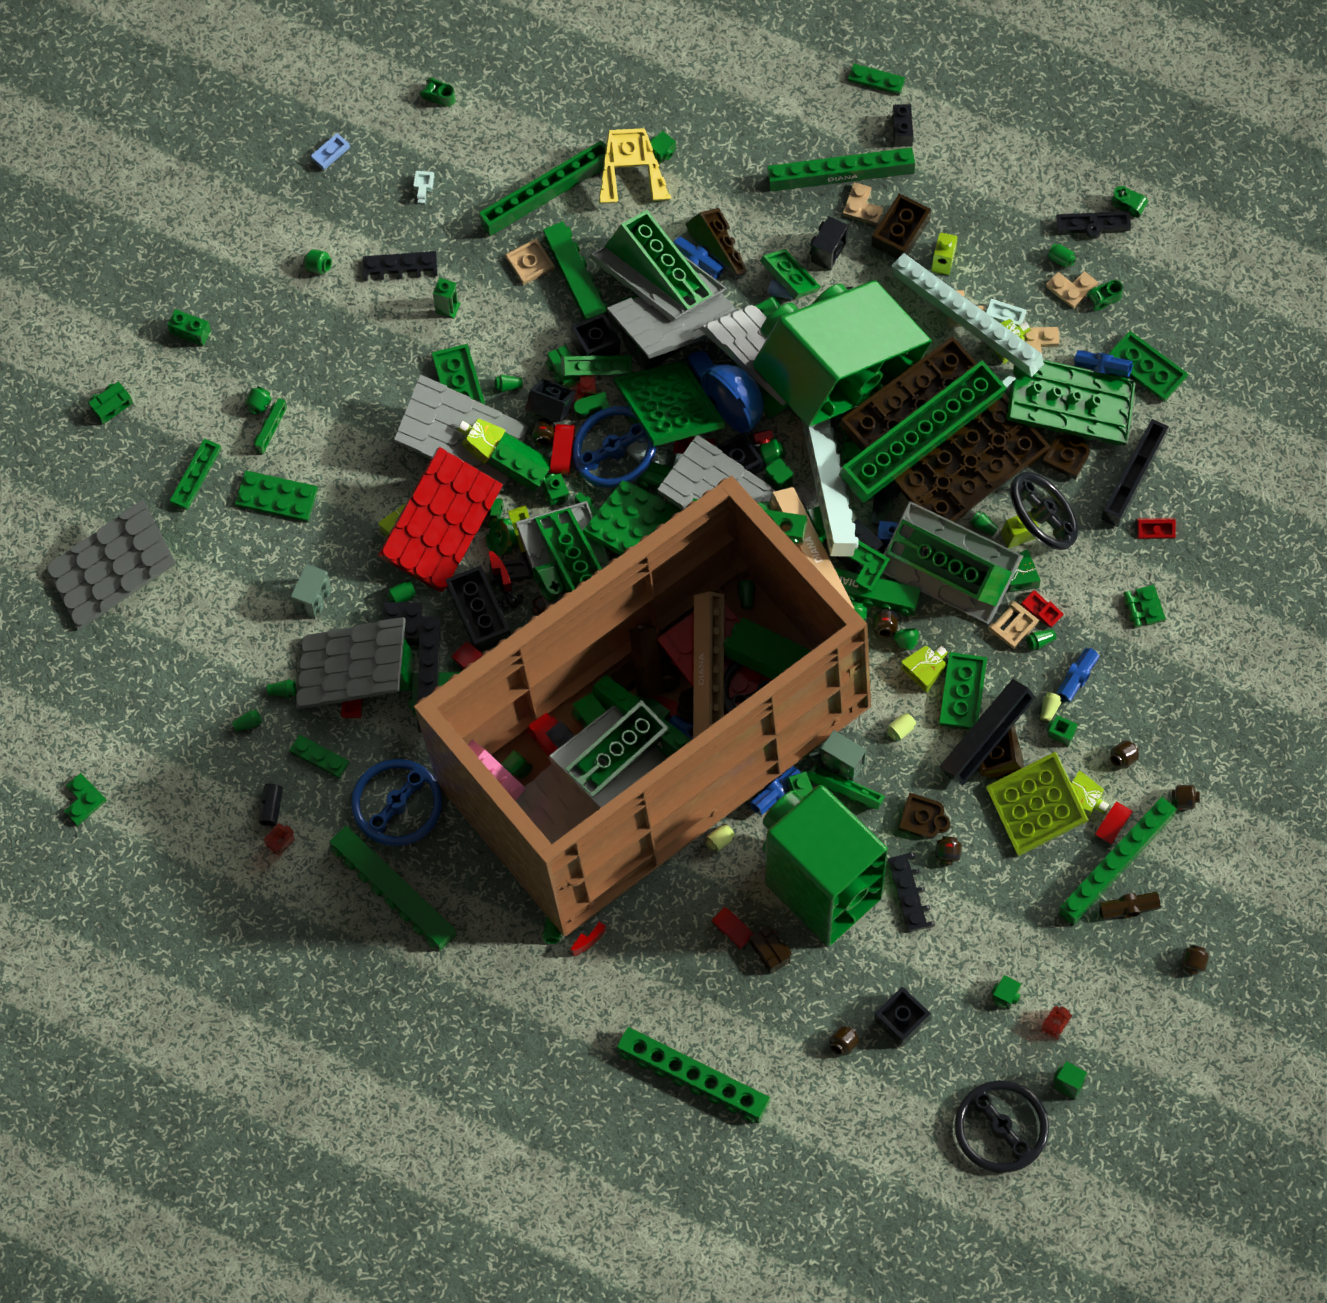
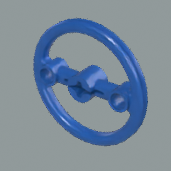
M613 406L596 412L582 424L574 438L572 446L574 465L579 474L592 485L603 488H616L622 480L631 483L647 470L654 458L656 446H653L639 423L632 425L630 432L621 437L608 435L603 440V447L594 452L585 451L581 455L583 440L596 423L614 415H625L635 418L630 408L626 406ZM648 439V446L643 460L630 473L614 479H604L596 477L589 472V470H595L599 466V462L610 456L613 459H619L626 453L627 446L634 442L643 443Z
M391 759L375 764L360 777L353 790L351 807L354 819L365 835L384 845L402 846L420 840L434 828L441 815L442 794L435 777L425 767L410 760ZM393 768L411 770L412 772L407 776L408 781L400 790H393L387 795V805L379 814L373 815L370 822L367 823L363 818L360 808L361 794L366 784L375 775ZM414 778L420 779L418 783L411 782ZM427 782L431 787L434 797L433 810L427 822L420 829L408 835L396 837L383 835L382 833L386 830L388 821L394 814L403 813L407 808L406 800L415 790H420L424 783ZM377 821L383 822L379 827L374 826V823Z

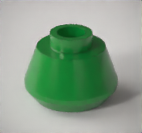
M916 628L902 629L895 632L893 638L903 650H912L918 644L919 631Z

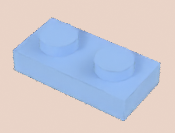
M336 133L311 155V159L325 170L350 148V144Z

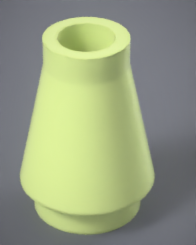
M1047 692L1046 696H1043L1041 720L1046 722L1052 720L1062 703L1059 695Z

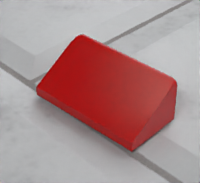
M1136 518L1138 539L1176 538L1175 518Z
M467 641L451 656V659L465 670L469 663L480 659L482 653Z

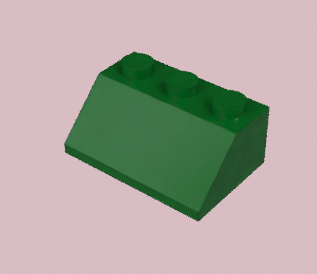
M505 432L486 463L534 492L545 478L550 468L551 460Z

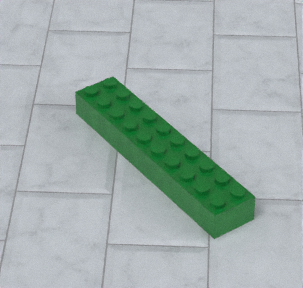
M983 360L846 463L842 467L839 476L863 503L999 400L1004 395L1007 387Z

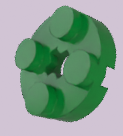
M494 518L489 522L487 528H490L489 534H486L488 549L490 552L496 553L497 556L508 555L513 550V547H516L518 544L511 519Z

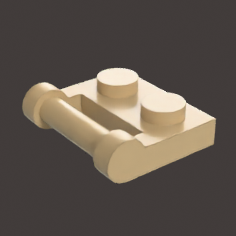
M1012 601L1001 617L995 623L990 624L988 630L1015 649L1039 623V620L1017 602ZM1014 613L1019 614L1004 631L1000 629Z

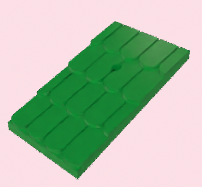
M1043 360L1044 365L1030 377L1014 365L1013 375L1016 379L1011 383L1006 420L1031 427L1037 426L1055 432H1064L1090 440L1096 439L1114 445L1125 446L1128 444L1136 380Z

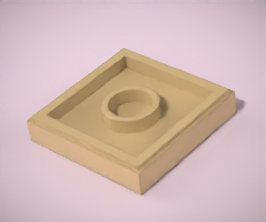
M537 238L505 254V258L522 285L555 269V265Z

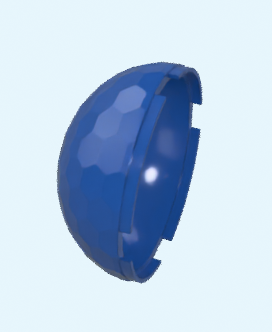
M732 365L713 366L701 375L703 389L708 397H712L717 405L715 408L721 417L740 433L746 432L748 434L754 430L762 418L764 409L763 395L755 379L745 370Z

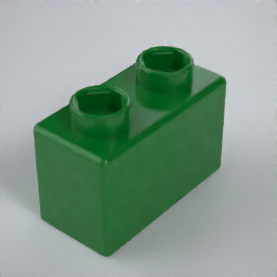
M872 280L849 290L839 283L827 288L811 305L798 309L795 304L787 303L773 311L761 326L760 333L766 341L754 359L753 366L808 427H811L858 407L920 361L932 340L877 281Z
M823 785L816 786L804 798L796 790L790 791L783 795L768 810L763 819V825L768 829L766 840L762 846V851L766 854L765 884L827 946H831L881 900L888 848Z

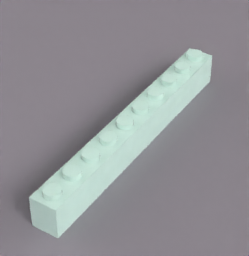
M905 253L892 265L894 276L1030 377L1044 365L1042 353Z
M831 418L811 427H808L801 420L830 556H853L855 549L858 548V537H855V524L851 520L852 510L848 507L849 496L845 493L846 483L839 476L842 468L839 466L840 456L836 453L837 442L833 439L834 429L830 426Z

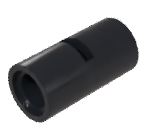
M277 784L264 785L258 820L259 824L271 827L278 825L283 793L282 786Z

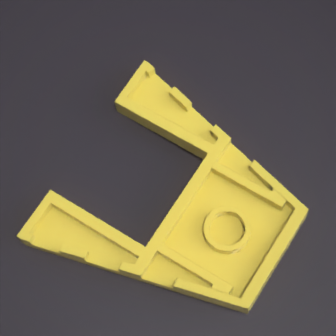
M645 128L608 131L599 204L618 202L615 167L647 166L651 200L666 201L671 199L666 189L665 180L658 168L659 164L653 155V149Z

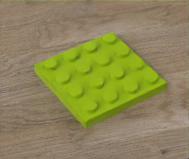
M1056 752L986 786L1018 856L1089 821Z

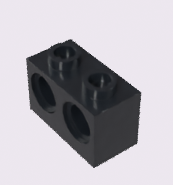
M911 104L893 105L894 146H913L914 134Z

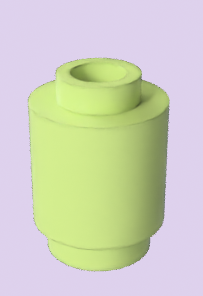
M908 713L901 714L887 726L889 730L887 733L893 740L901 741L914 729L916 721Z
M727 824L720 825L706 836L707 841L705 843L711 851L719 852L733 840L732 838L735 834Z

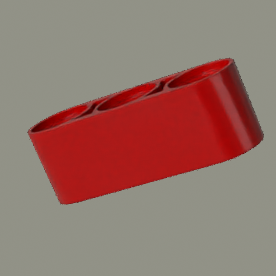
M556 424L550 474L557 475L561 473L562 476L570 475L575 425Z

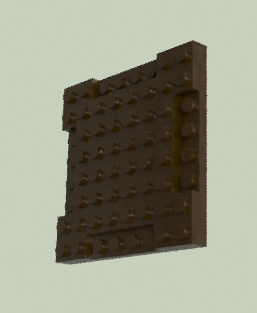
M952 336L844 416L839 425L860 450L863 451L973 368L977 362ZM1004 394L999 400L892 482L909 501L956 523L968 511L1018 473H1022L1047 454L1051 447L1034 427L1006 420L1009 399Z

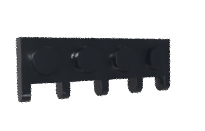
M436 251L363 256L364 281H368V275L380 274V279L384 280V274L399 273V279H402L403 273L417 272V277H421V271H433V275L438 276Z
M913 852L888 858V864L908 933L935 926L934 921L927 922L924 911L930 910V906H922L918 893L925 892L924 887L917 888L913 875H917L920 872L919 869L911 870L908 859L915 857Z

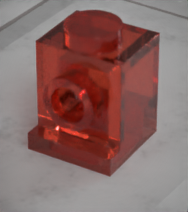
M595 375L580 376V382L577 383L578 400L596 394Z
M278 823L263 839L265 846L280 857L295 840L294 831L289 826H283ZM280 838H284L281 843L278 842Z
M1055 1005L1043 1023L1041 1030L1059 1040L1071 1021L1072 1015L1066 1008ZM1059 1020L1061 1024L1058 1025L1054 1021Z

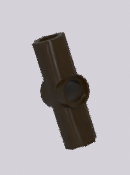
M1157 891L1141 895L1131 893L1123 895L1119 899L1100 902L1099 909L1102 919L1107 920L1123 916L1124 918L1136 917L1143 912L1161 909V904Z

